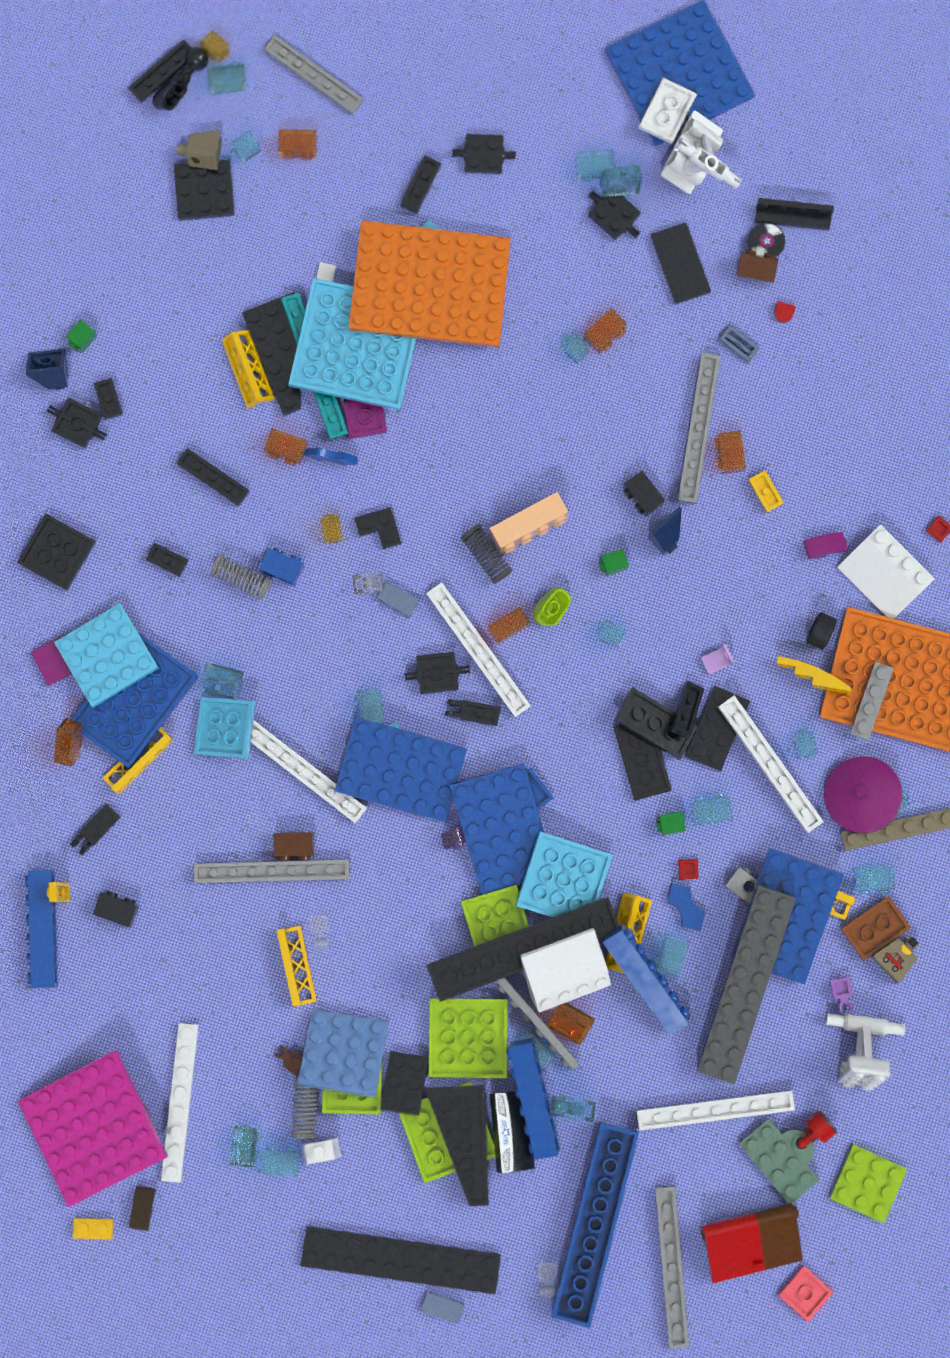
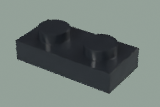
M109 378L93 383L104 419L108 420L123 415L113 379Z
M156 543L153 544L146 557V561L178 577H181L189 562L188 559Z

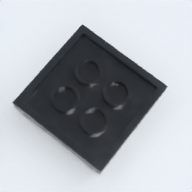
M229 159L219 160L218 170L192 167L188 163L174 164L179 221L235 216Z
M45 514L17 563L68 591L96 541L52 516Z

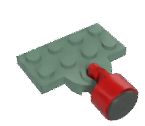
M817 1110L805 1120L808 1127L803 1131L793 1128L781 1133L768 1118L739 1142V1145L788 1203H793L820 1181V1178L808 1165L814 1154L813 1142L819 1138L825 1144L837 1134L836 1127L822 1111Z

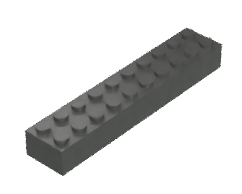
M757 884L698 1064V1073L735 1085L796 900L794 895Z

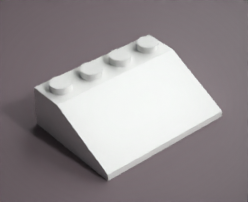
M882 525L877 527L837 567L885 617L893 619L935 579Z
M593 928L520 955L530 997L538 1013L611 986L608 970Z

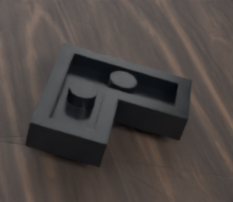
M391 507L354 518L360 537L378 532L383 550L401 545Z

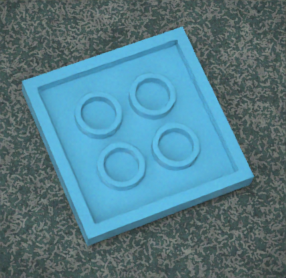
M201 697L194 754L248 759L255 702Z

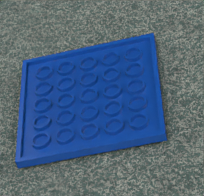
M704 0L604 49L641 121L663 78L697 93L677 136L682 133L693 111H697L710 120L755 97ZM649 134L655 146L666 142Z

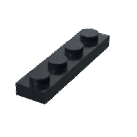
M185 40L180 42L128 87L130 92L141 103L144 102L161 87L166 79L173 77L179 69L186 65L185 55L192 47Z
M188 448L176 463L238 507L250 492L247 488Z

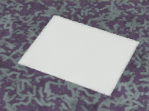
M320 262L316 278L333 282L336 265Z

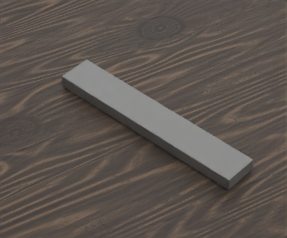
M276 35L273 36L263 49L265 53L351 115L364 102L362 97Z

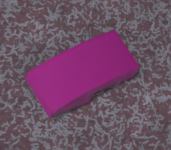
M843 532L826 534L803 541L808 559L822 558L828 554L841 553L848 550Z

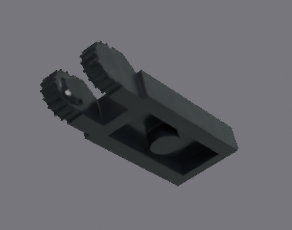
M448 699L447 704L461 706L462 709L461 713L446 711L445 716L498 726L501 707L465 700Z
M106 804L80 831V834L70 845L74 848L85 837L89 842L79 851L83 856L93 845L95 846L121 817Z

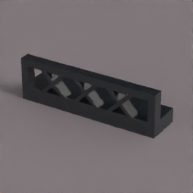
M759 198L756 205L755 223H772L781 226L829 231L834 206Z

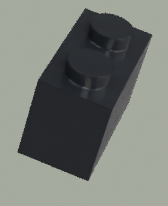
M640 471L623 485V493L629 500L632 499L636 505L634 507L640 515L644 514L647 517L665 502V499L643 471Z
M107 891L106 894L100 893L92 915L132 928L140 907L135 905L136 901L127 897L124 900L118 899V894Z

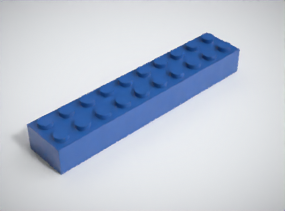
M604 1122L599 1124L551 1317L554 1319L588 1328L591 1327L639 1136L638 1131Z

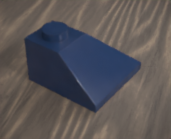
M66 349L28 353L26 375L47 389L60 390L67 388L69 377Z
M680 507L653 529L648 538L663 555L667 552L671 554L678 548L677 543L680 536L682 513Z

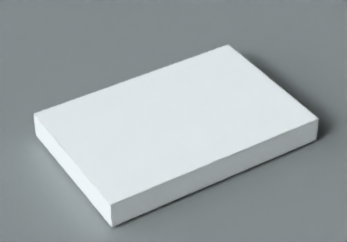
M663 78L638 129L673 144L697 93Z

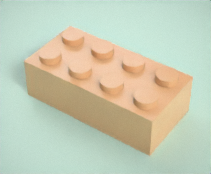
M558 492L492 526L490 528V536L499 553L507 555L516 550L515 547L519 544L524 546L530 543L534 536L539 535L541 537L549 532V528L553 526L557 528L565 524V520L568 518V510Z

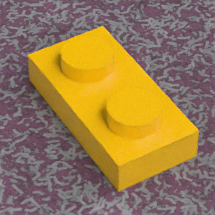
M766 470L748 479L766 513L784 504Z
M49 882V887L47 888L49 901L70 903V883Z
M74 1218L73 1239H113L114 1219Z

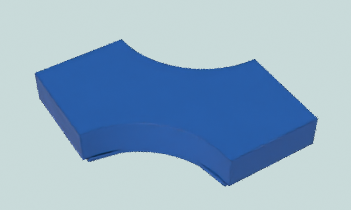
M307 448L304 453L305 456L316 460L330 461L343 465H357L358 462L357 457L345 452Z
M672 883L667 903L674 905L679 910L682 918L681 926L701 930L705 911L700 910L693 903L690 894L691 888Z

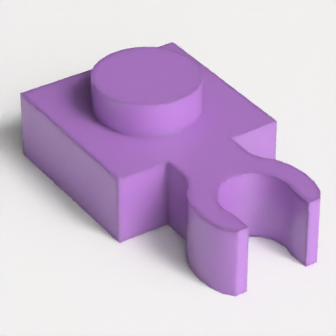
M850 977L829 980L833 1000L839 999L840 1001L839 1011L843 1012V1004L849 1006V1011L852 1010V1004L848 1000V997L853 996Z

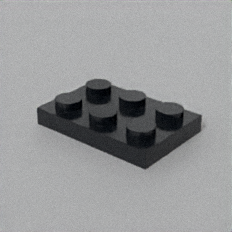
M390 1052L380 1108L382 1111L420 1116L429 1057Z

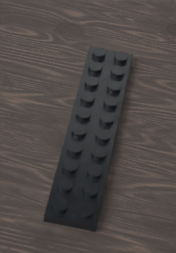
M606 897L427 964L426 967L439 1002L524 971L520 955L592 928L595 931L598 942H601L606 934L619 927V923L610 899Z
M306 1226L301 1266L496 1294L501 1254Z

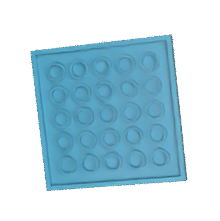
M313 278L288 385L294 388L400 411L416 338L350 331L349 321L353 286Z

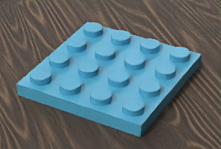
M121 603L54 642L92 708L159 669Z
M539 831L515 906L555 917L598 901L613 855Z

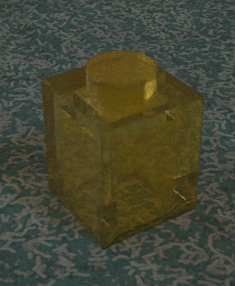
M213 30L200 42L201 48L217 64L225 61L230 55L229 44Z
M335 514L324 515V518L320 519L324 543L342 542L343 535L339 516H335Z

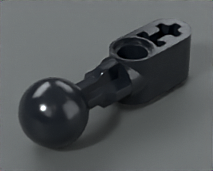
M193 47L187 51L185 55L186 65L183 69H179L172 78L166 79L154 94L152 103L155 108L171 111L176 107L187 92V85L190 82L191 75L195 71L204 70L208 65L209 56L204 49Z

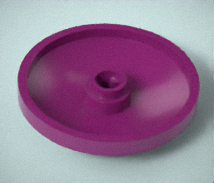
M868 756L850 758L839 764L829 775L824 789L825 805L833 820L842 828L860 834L873 833L889 825L897 816L903 798L902 786L894 770L885 762Z

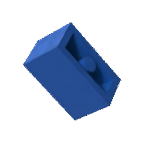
M268 548L260 565V572L296 586L304 568L301 558L295 555L286 556L283 554L284 551L278 548H273V550Z

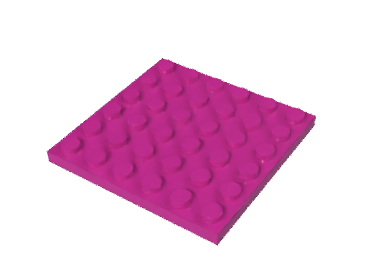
M117 1050L18 1101L68 1208L168 1157Z

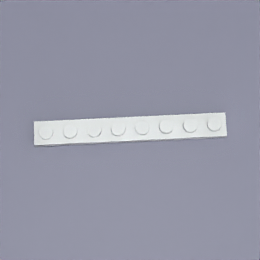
M443 583L427 592L426 595L516 718L530 708L529 702Z
M732 696L718 706L723 716L805 832L809 833L824 821L737 698Z
M253 720L250 742L356 824L367 808L352 796L335 792L336 784Z
M179 1023L165 1141V1151L168 1157L163 1159L161 1181L179 1183L182 1181L199 1025Z
M790 1090L637 1110L636 1112L640 1131L794 1111L795 1107L793 1093Z

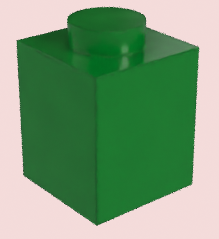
M80 319L67 334L66 338L69 341L68 345L75 351L79 349L84 352L98 335Z
M623 549L602 555L601 561L598 562L601 572H605L606 576L628 570L629 568Z
M682 812L660 815L658 817L659 820L656 821L657 831L661 832L662 836L686 831Z

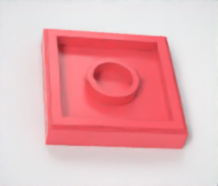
M803 1265L779 1292L778 1296L809 1322L834 1292Z

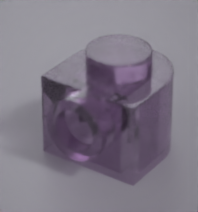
M462 827L441 834L442 845L445 849L453 848L455 851L465 847L466 839Z

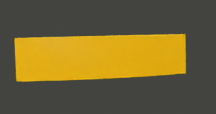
M778 656L777 665L779 667L795 669L794 675L797 678L813 680V688L852 694L851 687L835 676L807 663Z

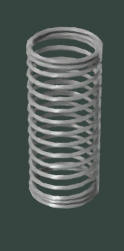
M220 554L215 560L210 574L212 576L216 575V578L220 577V580L228 584L231 583V586L235 585V588L242 589L243 592L250 593V596L254 595V598L257 597L258 600H262L272 580L266 577L263 581L264 575L260 578V573L256 576V571L254 573L253 569L249 571V567L245 570V565L241 568V563L237 567V561L234 563L233 559L230 562V557L226 560V555Z
M294 1078V1084H298L299 1078ZM294 1086V1088L308 1089L294 1090V1093L312 1095H293V1097L309 1098L294 1099L293 1101L312 1104H293V1106L309 1108H293L292 1110L312 1113H292V1115L309 1116L292 1117V1119L312 1122H292V1124L309 1126H292L291 1128L311 1131H291V1137L316 1138V1134L310 1132L316 1131L312 1129L316 1125L311 1123L317 1122L312 1120L317 1118V1116L312 1115L317 1112L312 1110L317 1109L314 1105L318 1103L312 1101L318 1100L315 1098L318 1094L312 1092H317L318 1089Z

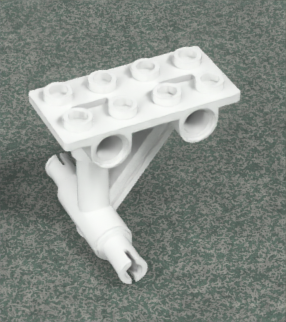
M693 111L660 175L687 194L692 193L694 187L704 180L707 173L718 181H725L734 189L740 185L738 181H742V178L729 171V167L713 155L723 143V138L720 137L723 130L697 111Z
M827 1013L825 1025L842 1027L845 1031L858 1032L856 1055H849L847 1062L842 1061L837 1083H842V1086L847 1088H854V1085L862 1086L863 1090L868 1091L877 1088L890 1077L889 1061L872 1058L871 1034L904 1036L905 1024L891 1023L883 1018L856 1016L849 1013L844 1014V1016Z

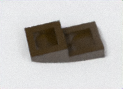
M136 1186L129 1223L130 1229L149 1231L156 1189Z

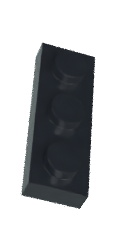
M424 155L400 207L418 214L441 167L440 162Z
M689 681L684 684L671 732L686 739L691 736L704 688Z

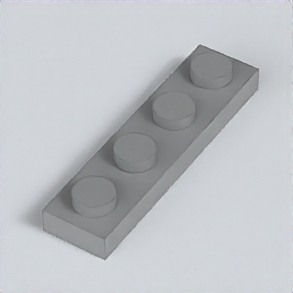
M874 662L849 735L866 741L869 740L894 668Z

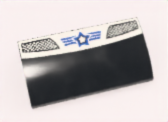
M516 1091L490 1093L497 1173L535 1169L534 1154H531L529 1150L530 1137L526 1135L524 1124L526 1123L525 1116H521L520 1105L522 1104L520 1098L516 1096Z

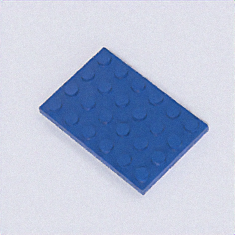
M140 633L139 635L159 669L94 708L91 707L86 699L68 723L129 769H131L199 677Z
M355 717L334 791L446 822L453 800L450 785L458 782L467 748Z
M524 763L450 785L481 894L484 895L517 885V887L521 886L538 832L544 833Z
M769 848L757 884L796 897L772 973L805 985L844 874ZM750 902L749 907H748V909H747V912H746V915H745L743 924H742V926H741V929H740V932H739L737 941H736V943H735V946H734V949H733V952H732V955H731V959H733V957H734V954H735V951H736V948H737V945H738V942H739V939H740V936H741V933H742V930H743V927H744V924H745V921H746V918H747V915H748V912H749V909H750V906H751V902Z

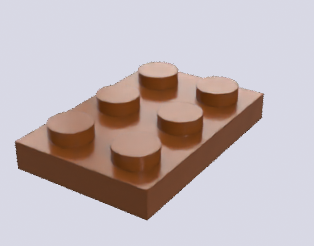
M887 896L842 927L841 931L862 961H865L911 929V927L891 898Z

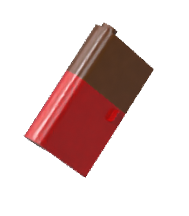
M792 1203L700 1226L702 1240L707 1249L712 1283L803 1261L797 1218H799L797 1207L793 1206Z

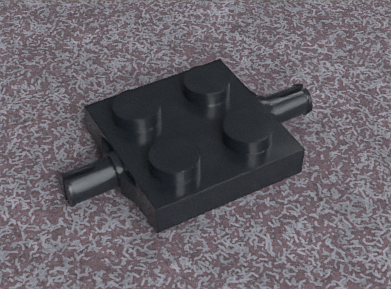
M466 134L464 150L452 149V157H463L465 173L502 174L504 159H516V151H505L503 135Z
M613 188L602 198L594 191L589 194L588 197L596 203V206L589 212L588 217L615 241L627 231L635 239L640 235L641 232L633 227V223L641 215V212L617 190Z
M68 398L65 406L60 410L51 405L48 407L47 413L56 416V422L51 430L53 433L86 449L94 436L105 441L107 433L98 430V425L103 415L71 398Z
M454 652L416 656V672L405 673V681L417 679L421 695L459 690V674L470 673V666L458 667Z

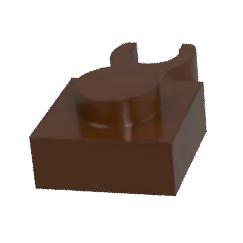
M280 1046L284 1050V1054L279 1056L277 1053H274L275 1057L284 1059L283 1067L299 1077L303 1056L295 1050L290 1054L284 1046Z

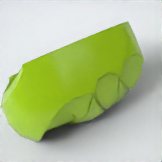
M553 587L547 591L533 609V618L536 623L542 626H555L562 619L571 603L570 595L559 587Z

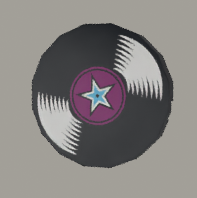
M761 223L755 226L748 238L750 250L757 251V255L764 256V253L774 254L775 258L783 252L786 243L782 229L772 223Z

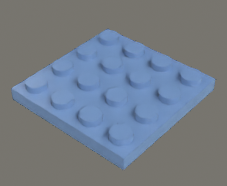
M312 1009L298 1085L376 1098L389 1021Z

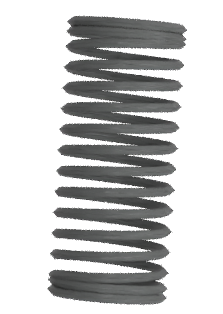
M479 524L461 536V540L465 542V545H468L467 549L473 552L472 556L478 559L477 562L480 563V566H483L482 569H485V573H488L487 576H490V580H492L493 584H496L507 577L513 569L510 566L504 569L508 563L501 566L506 560L498 563L503 559V556L499 557L501 553L493 556L498 552V549L494 550L496 546L491 547L493 542L488 544L491 539L486 540L488 535L483 537L486 532L480 534L483 529H481L482 526ZM476 537L474 540L467 544L469 540ZM477 540H479V541H478L477 543H475L473 546L469 547L472 543H474V542H476ZM480 543H482V544H481L480 546H478L475 550H472L475 546H477V545H479ZM484 547V548L481 549L478 553L474 554L477 550H479L480 548ZM485 550H487V551H486L485 553H483L481 556L477 557L480 553H482V552H484ZM488 553H490V554H489L488 556H486L483 560H480L483 556H485V555H487ZM491 556H493V557H492L491 559H489L486 563L482 564L485 560H487L488 558H490ZM494 559H496V560H495L493 563H491L489 566L485 567L488 563H490L491 561H493ZM496 563H498V564H497L496 566H494L491 570L487 571L491 566H493V565H495ZM499 566H501V567H500L499 569H497L494 573L490 574L493 570H495L496 568H498ZM502 569H504V570H503L501 573H499L496 577H493L496 573H498L499 571H501Z

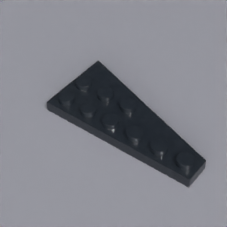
M295 292L285 295L283 297L295 294ZM282 297L244 311L242 314L282 414L287 416L301 410V395L299 388L288 385L297 345L281 302Z
M484 1086L425 1088L469 1206L489 1205Z

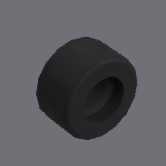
M820 612L809 631L806 643L821 650L825 649L834 632L837 619Z

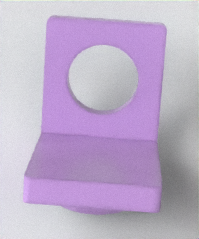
M726 644L722 648L701 657L709 675L734 662Z

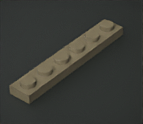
M950 808L894 820L885 828L873 833L840 832L844 851L949 829Z

